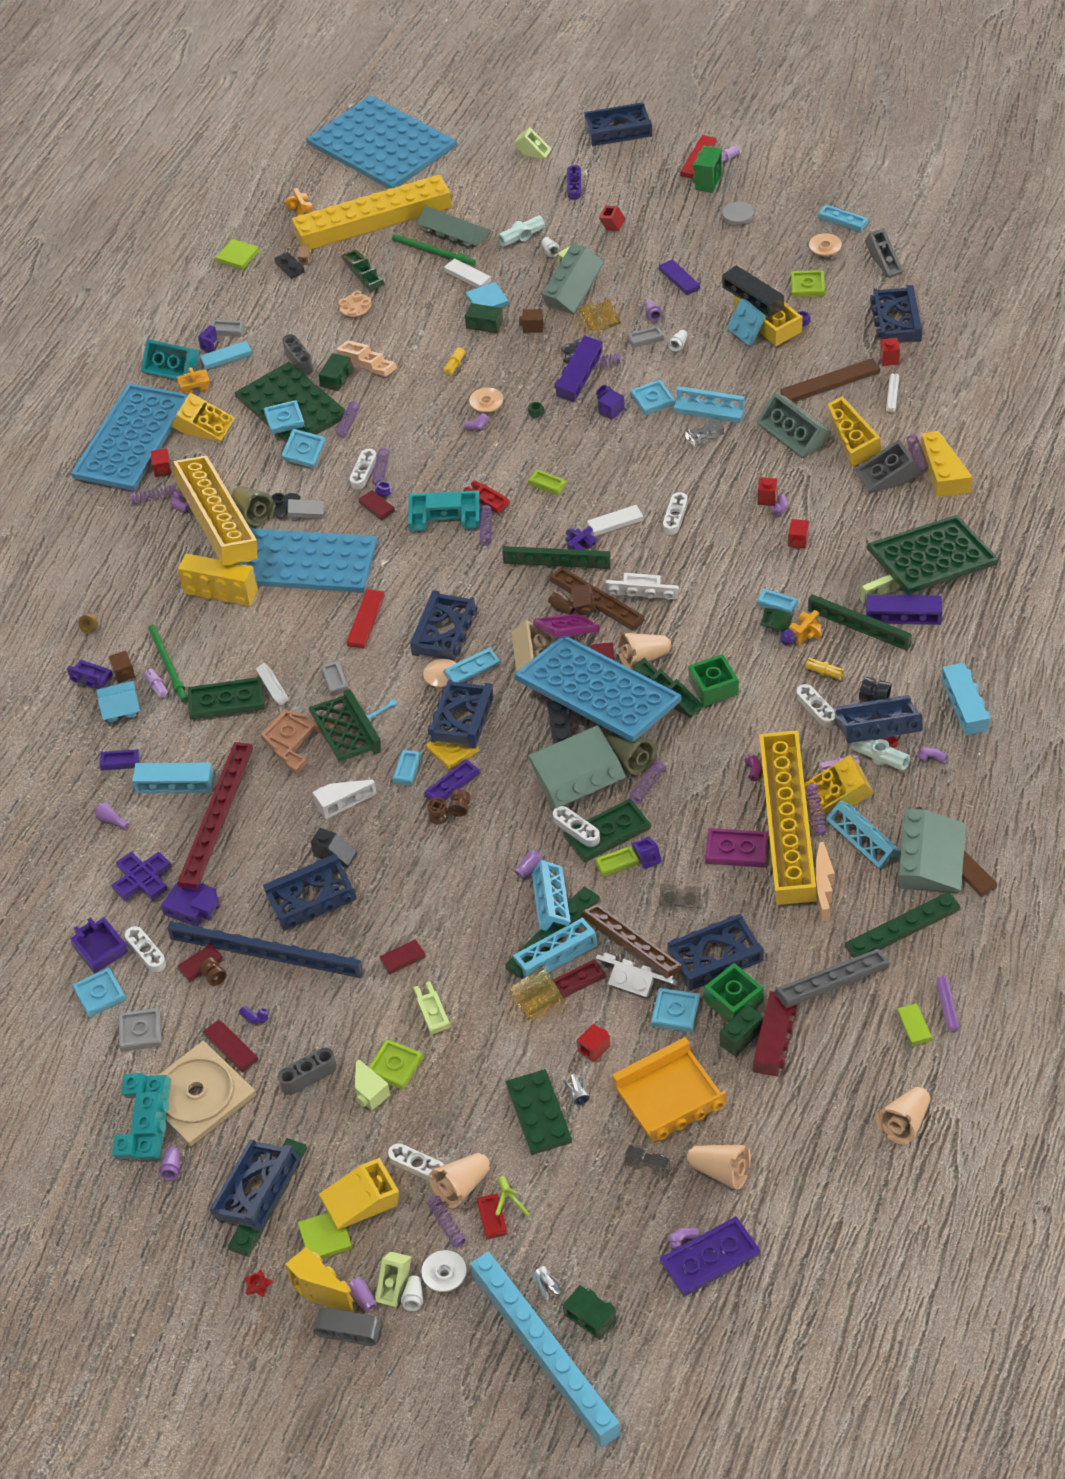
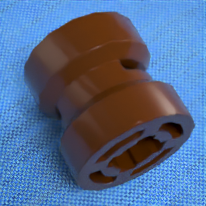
M454 790L451 794L448 811L454 816H465L468 812L470 794L465 790Z
M439 797L430 799L427 803L430 822L436 825L445 823L448 819L446 801Z
M214 957L204 960L199 966V971L206 977L207 982L211 986L221 984L227 976L226 971L219 967L220 964Z

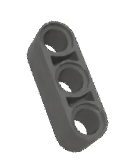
M285 335L282 339L285 355L304 375L311 374L313 372L311 355L295 335Z
M327 1047L320 1048L280 1070L278 1080L282 1092L292 1095L332 1074L337 1066L333 1051Z
M320 1308L313 1332L323 1338L375 1346L382 1321L370 1315L331 1308Z

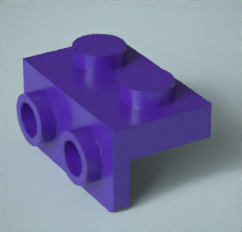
M79 660L75 667H67L70 680L87 685L90 688H103L113 675L112 670L83 660Z

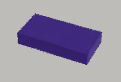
M139 749L101 752L100 770L135 768V763H139Z

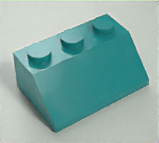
M147 339L141 372L177 380L178 376L190 373L189 368L192 367L194 371L197 366L200 350Z

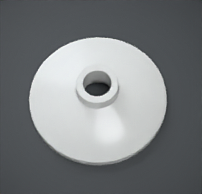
M437 1251L431 1254L423 1263L421 1270L423 1281L434 1291H452L464 1281L466 1277V1264L463 1258L453 1251ZM443 1273H448V1274H449V1275L444 1276V1277L441 1276Z

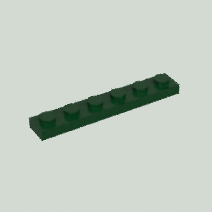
M503 546L502 549L503 564L611 569V551Z
M813 594L808 598V611L811 613L815 610L819 612L821 617L908 651L911 647L912 634L905 630Z
M585 886L568 901L570 924L583 918L582 911L596 905L600 901V896ZM553 922L547 931L540 929L518 952L563 929L566 925ZM544 946L540 948L539 952H547L551 947ZM526 956L522 960L524 963H527L533 959V956ZM512 957L505 964V968L522 979L524 977L522 968Z
M948 891L845 942V948L853 958L876 949L881 950L959 911L960 904Z
M286 1138L282 1147L285 1145L292 1146L301 1161L307 1150L306 1144ZM294 1172L260 1231L253 1230L252 1227L239 1224L228 1244L230 1251L246 1257L250 1256Z

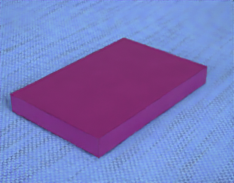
M580 614L533 619V626L553 637L595 633L600 630V626Z
M708 828L705 864L765 868L768 832Z

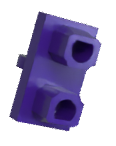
M589 525L582 532L579 528L576 530L573 528L567 529V537L565 538L566 542H568L567 549L586 550L581 546L583 543L589 549L592 548L597 541L591 534L593 528Z

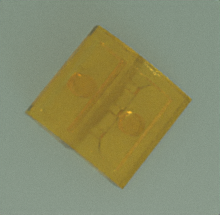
M610 299L595 306L593 302H590L578 308L588 331H599L621 324Z
M545 966L510 987L514 998L528 1021L564 999Z

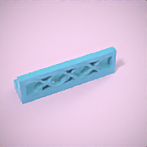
M681 386L677 387L674 413L741 423L745 412V396ZM681 393H686L690 397H681ZM698 396H704L706 400H701ZM714 399H721L723 403H718ZM731 402H740V406L734 405Z
M839 801L826 818L831 825L880 869L883 868L891 856L898 858L901 854V850L849 803ZM839 811L843 814L844 823H837L834 820ZM849 825H856L857 835L849 834ZM862 837L870 838V847L864 848L862 846ZM876 849H882L885 852L880 861L876 859Z
M540 860L532 872L539 929L547 931L553 922L568 926L570 924V915L562 866ZM549 870L556 872L557 876H554ZM552 882L559 888L558 890L551 884ZM554 896L561 902L560 904L553 898ZM557 910L562 916L556 915L555 911Z
M581 918L514 954L513 957L522 968L524 979L529 984L597 947L596 932L584 918ZM581 926L586 930L582 933H574ZM561 937L568 938L564 943L557 942V939ZM544 946L551 947L547 952H539L540 948ZM526 956H533V959L527 963H524L522 960Z

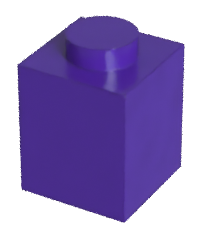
M611 389L598 400L599 414L611 420L625 409L624 396Z

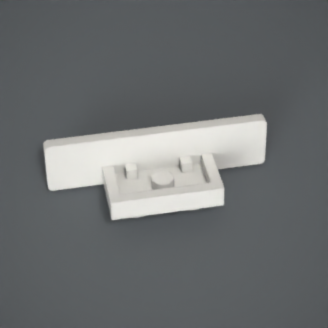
M624 573V581L606 580L604 593L677 599L679 586L660 584L661 576Z
M605 952L603 956L597 954V959L614 964L609 985L649 997L654 978L674 985L677 984V981L672 979L673 976L666 979L661 974L653 973V968L642 965L640 969L634 967L635 962L626 959L619 962L615 960L616 956Z

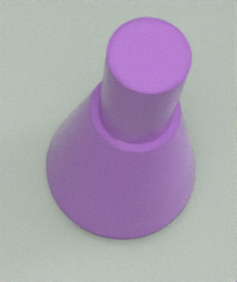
M107 802L97 806L95 810L96 819L116 824L124 830L127 829L129 823L121 819Z

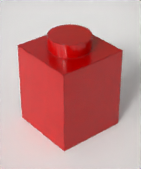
M605 205L599 216L604 228L610 231H620L626 219L618 206Z
M881 339L880 359L882 366L899 365L900 347L898 339Z
M168 448L151 451L154 476L172 475Z
M760 477L757 490V505L775 506L777 478Z
M791 519L788 547L806 549L809 536V520Z
M594 1023L577 1039L578 1052L593 1063L610 1047L608 1031L603 1027L599 1028Z

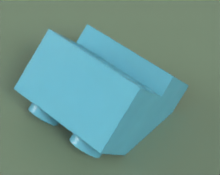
M134 681L96 690L103 720L107 719L108 722L119 720L118 716L126 715V718L134 717L140 711Z

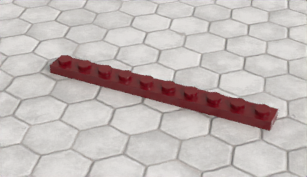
M234 742L177 881L179 888L198 890L253 752L252 744Z

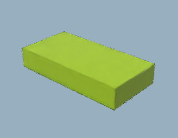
M537 469L528 479V484L558 496L567 486V481Z
M632 846L595 858V864L602 877L638 865L639 859Z
M917 1003L897 1008V1014L911 1047L932 1041V1036Z

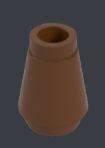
M555 590L550 595L548 603L551 604V607L568 614L574 612L573 602L561 591Z

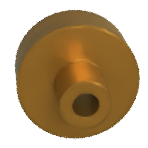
M92 614L83 615L79 619V627L84 633L94 632L98 627V621Z

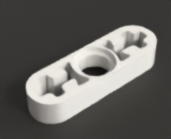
M365 449L361 452L350 476V484L353 489L359 490L366 486L377 459L376 452L373 449ZM363 467L368 468L367 470H364V471H360V470H359L360 468H363Z
M682 492L675 493L671 497L663 521V531L666 534L674 535L680 529L688 505L687 495ZM672 512H679L680 514H679V515H672L671 513H672Z
M263 662L256 670L272 697L282 706L289 698L273 671Z
M807 684L800 685L797 688V700L823 727L834 726V709L812 686ZM814 703H818L821 705V707L813 708L811 705Z
M565 806L554 809L553 821L557 826L586 846L593 847L599 843L600 834L596 827ZM573 824H580L581 828L573 829L571 826Z
M136 926L126 930L125 938L127 944L147 968L152 972L162 971L166 967L164 955L144 931ZM132 936H138L139 942L137 943V940ZM142 947H151L148 952H140ZM154 956V959L159 963L153 962L152 957Z
M394 1144L388 1151L389 1160L393 1165L428 1181L432 1180V1175L429 1176V1173L433 1169L444 1165L441 1161L403 1144ZM400 1152H402L403 1156L399 1155L397 1156V1158L395 1157L394 1154H399ZM416 1159L423 1161L420 1167H413L411 1163Z

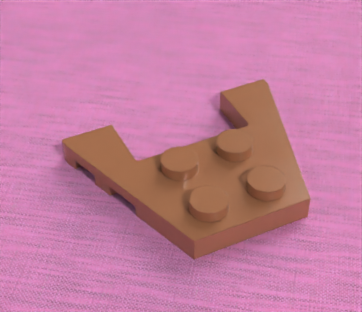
M284 710L261 733V738L290 770L297 774L307 764L306 758L294 751L314 730L319 733L321 731L314 719L307 718V715ZM325 722L324 727L332 728L334 724ZM338 725L336 730H339L341 726Z

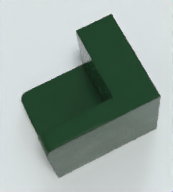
M765 608L760 626L785 631L789 629L793 615L778 609Z

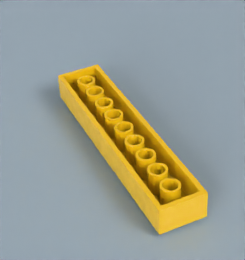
M440 175L432 176L292 218L294 234L301 246L308 245L309 250L418 218L421 216L424 206L438 211L452 208L451 192Z
M201 456L173 461L175 481L222 565H232L238 562H249L258 559L257 540L209 458Z
M798 730L759 734L776 905L816 902V882Z

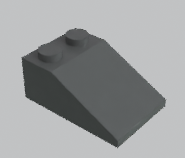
M900 439L855 469L870 493L907 483L922 473Z

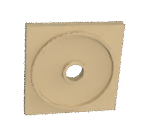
M204 1040L159 1074L167 1075L171 1078L168 1100L169 1110L167 1111L165 1122L190 1147L257 1095L256 1090ZM195 1086L203 1087V1091L199 1095H191L189 1093L190 1089Z

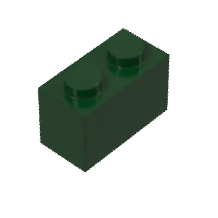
M471 303L465 314V323L468 329L498 333L503 322V312L500 307Z
M332 353L318 374L320 387L339 391L342 385L345 384L349 374L353 372L351 357Z
M746 1005L719 1032L720 1046L737 1057L760 1034L763 1016Z
M581 1285L576 1288L563 1304L564 1316L598 1340L616 1322L615 1307L610 1302L602 1301L598 1298L593 1290L585 1289Z

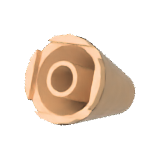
M623 633L618 637L617 648L621 647V654H618L622 665L632 668L643 658L650 662L668 654L672 645L670 639L664 635Z
M914 1087L883 1107L876 1118L880 1131L884 1130L888 1134L886 1137L897 1144L906 1145L913 1141L917 1136L931 1100L928 1092L923 1088Z
M743 1145L694 1146L688 1151L687 1161L690 1167L730 1188L740 1189L748 1176L744 1175L746 1168H750L751 1154L750 1149Z
M476 1153L442 1165L429 1173V1176L432 1175V1180L429 1181L430 1186L436 1196H440L443 1202L446 1201L450 1204L447 1207L456 1208L489 1172L490 1162L485 1155Z

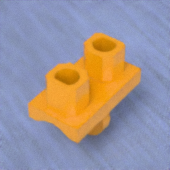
M293 188L294 196L288 197L285 200L286 208L294 209L297 216L311 213L313 205L311 202H307V194L300 193L298 188Z
M192 367L189 368L190 373L177 377L180 389L184 394L192 393V388L199 387L201 391L208 390V384H210L206 370L194 372Z
M814 610L809 614L803 611L798 618V622L801 625L792 623L789 626V629L795 634L796 644L801 645L806 638L818 639L821 637L822 626L817 621L819 612Z

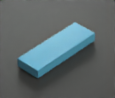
M825 205L818 213L819 219L859 232L868 224V218L829 205Z
M247 341L201 355L200 360L205 370L251 356L252 351Z
M490 647L444 669L443 673L447 679L463 683L498 666L500 660Z

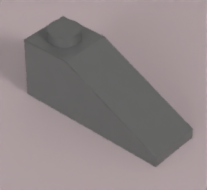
M885 229L870 232L865 239L866 246L870 255L886 276L891 277L903 273V269Z

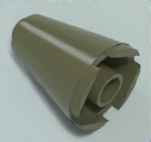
M243 486L236 487L232 492L231 497L249 524L261 526L264 524L263 522L272 518L275 512V502L269 494Z
M614 732L609 734L607 741L629 773L636 776L641 772L646 773L657 760L656 749L658 750V747L653 741L639 737L634 742H631Z

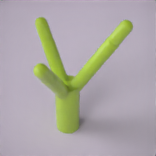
M500 1176L497 1181L502 1190V1195L495 1214L497 1216L500 1215L505 1198L509 1196L524 1215L529 1217V1212L514 1196L517 1194V1191L510 1189L505 1176Z

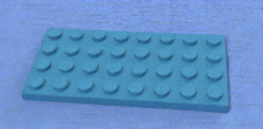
M128 383L71 472L72 478L135 491L152 463L151 451L159 450L173 429L171 425L188 394Z
M250 528L257 540L258 559L238 563L253 566L257 586L364 593L378 542L377 536Z
M567 636L557 639L515 673V680L631 742L638 739L681 702L680 694Z

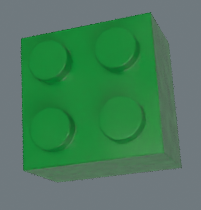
M703 146L701 152L699 151L697 161L693 163L695 190L714 193L722 176V148Z
M723 654L688 666L689 682L703 706L739 695V680Z
M733 963L704 986V1001L730 1022L746 1005L753 1009L764 1002V988Z

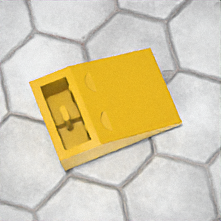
M190 392L171 427L185 435L221 442L235 417Z
M848 755L804 783L805 787L810 784L818 785L819 792L817 794H808V797L820 795L819 798L815 799H820L821 801L818 803L822 805L811 808L812 810L822 808L819 812L823 814L831 812L839 801L855 805L874 794L861 766L851 755Z
M378 1158L358 1166L322 1191L319 1197L336 1228L339 1230L397 1207L399 1191L381 1159Z
M305 1247L285 1264L291 1286L305 1300L333 1309L354 1313L352 1304L354 1300L350 1295V1287L345 1281L340 1282L336 1278L337 1275L330 1266L325 1267L322 1264L321 1257L315 1251L312 1253Z

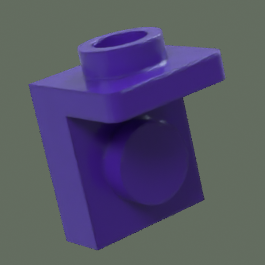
M209 325L198 336L200 349L209 353L215 351L214 343L217 340L216 328L212 325Z
M650 836L631 843L634 852L640 857L644 869L662 862L658 845Z

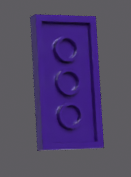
M737 1216L660 1257V1263L683 1297L759 1256L760 1249Z

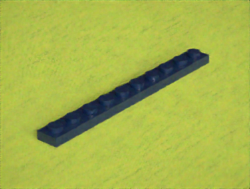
M170 921L167 927L170 939L205 947L211 944L215 949L356 978H361L363 973L361 960L354 957L348 958L334 953L319 952L315 949L309 950L295 945L289 946L275 941L269 942L259 938L245 937L240 934L225 933L221 930L190 926L182 922Z

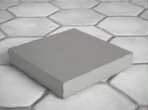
M160 1008L118 1013L119 1048L121 1052L162 1046Z

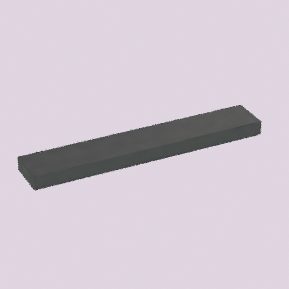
M879 949L778 987L775 989V995L788 1008L889 968L890 962Z

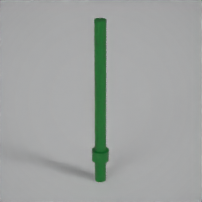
M396 234L392 236L394 241L450 259H456L472 266L476 264L475 259L468 258L464 254L449 252Z
M151 624L148 629L173 682L174 692L178 694L181 702L185 703L188 701L185 686L178 678L155 625Z

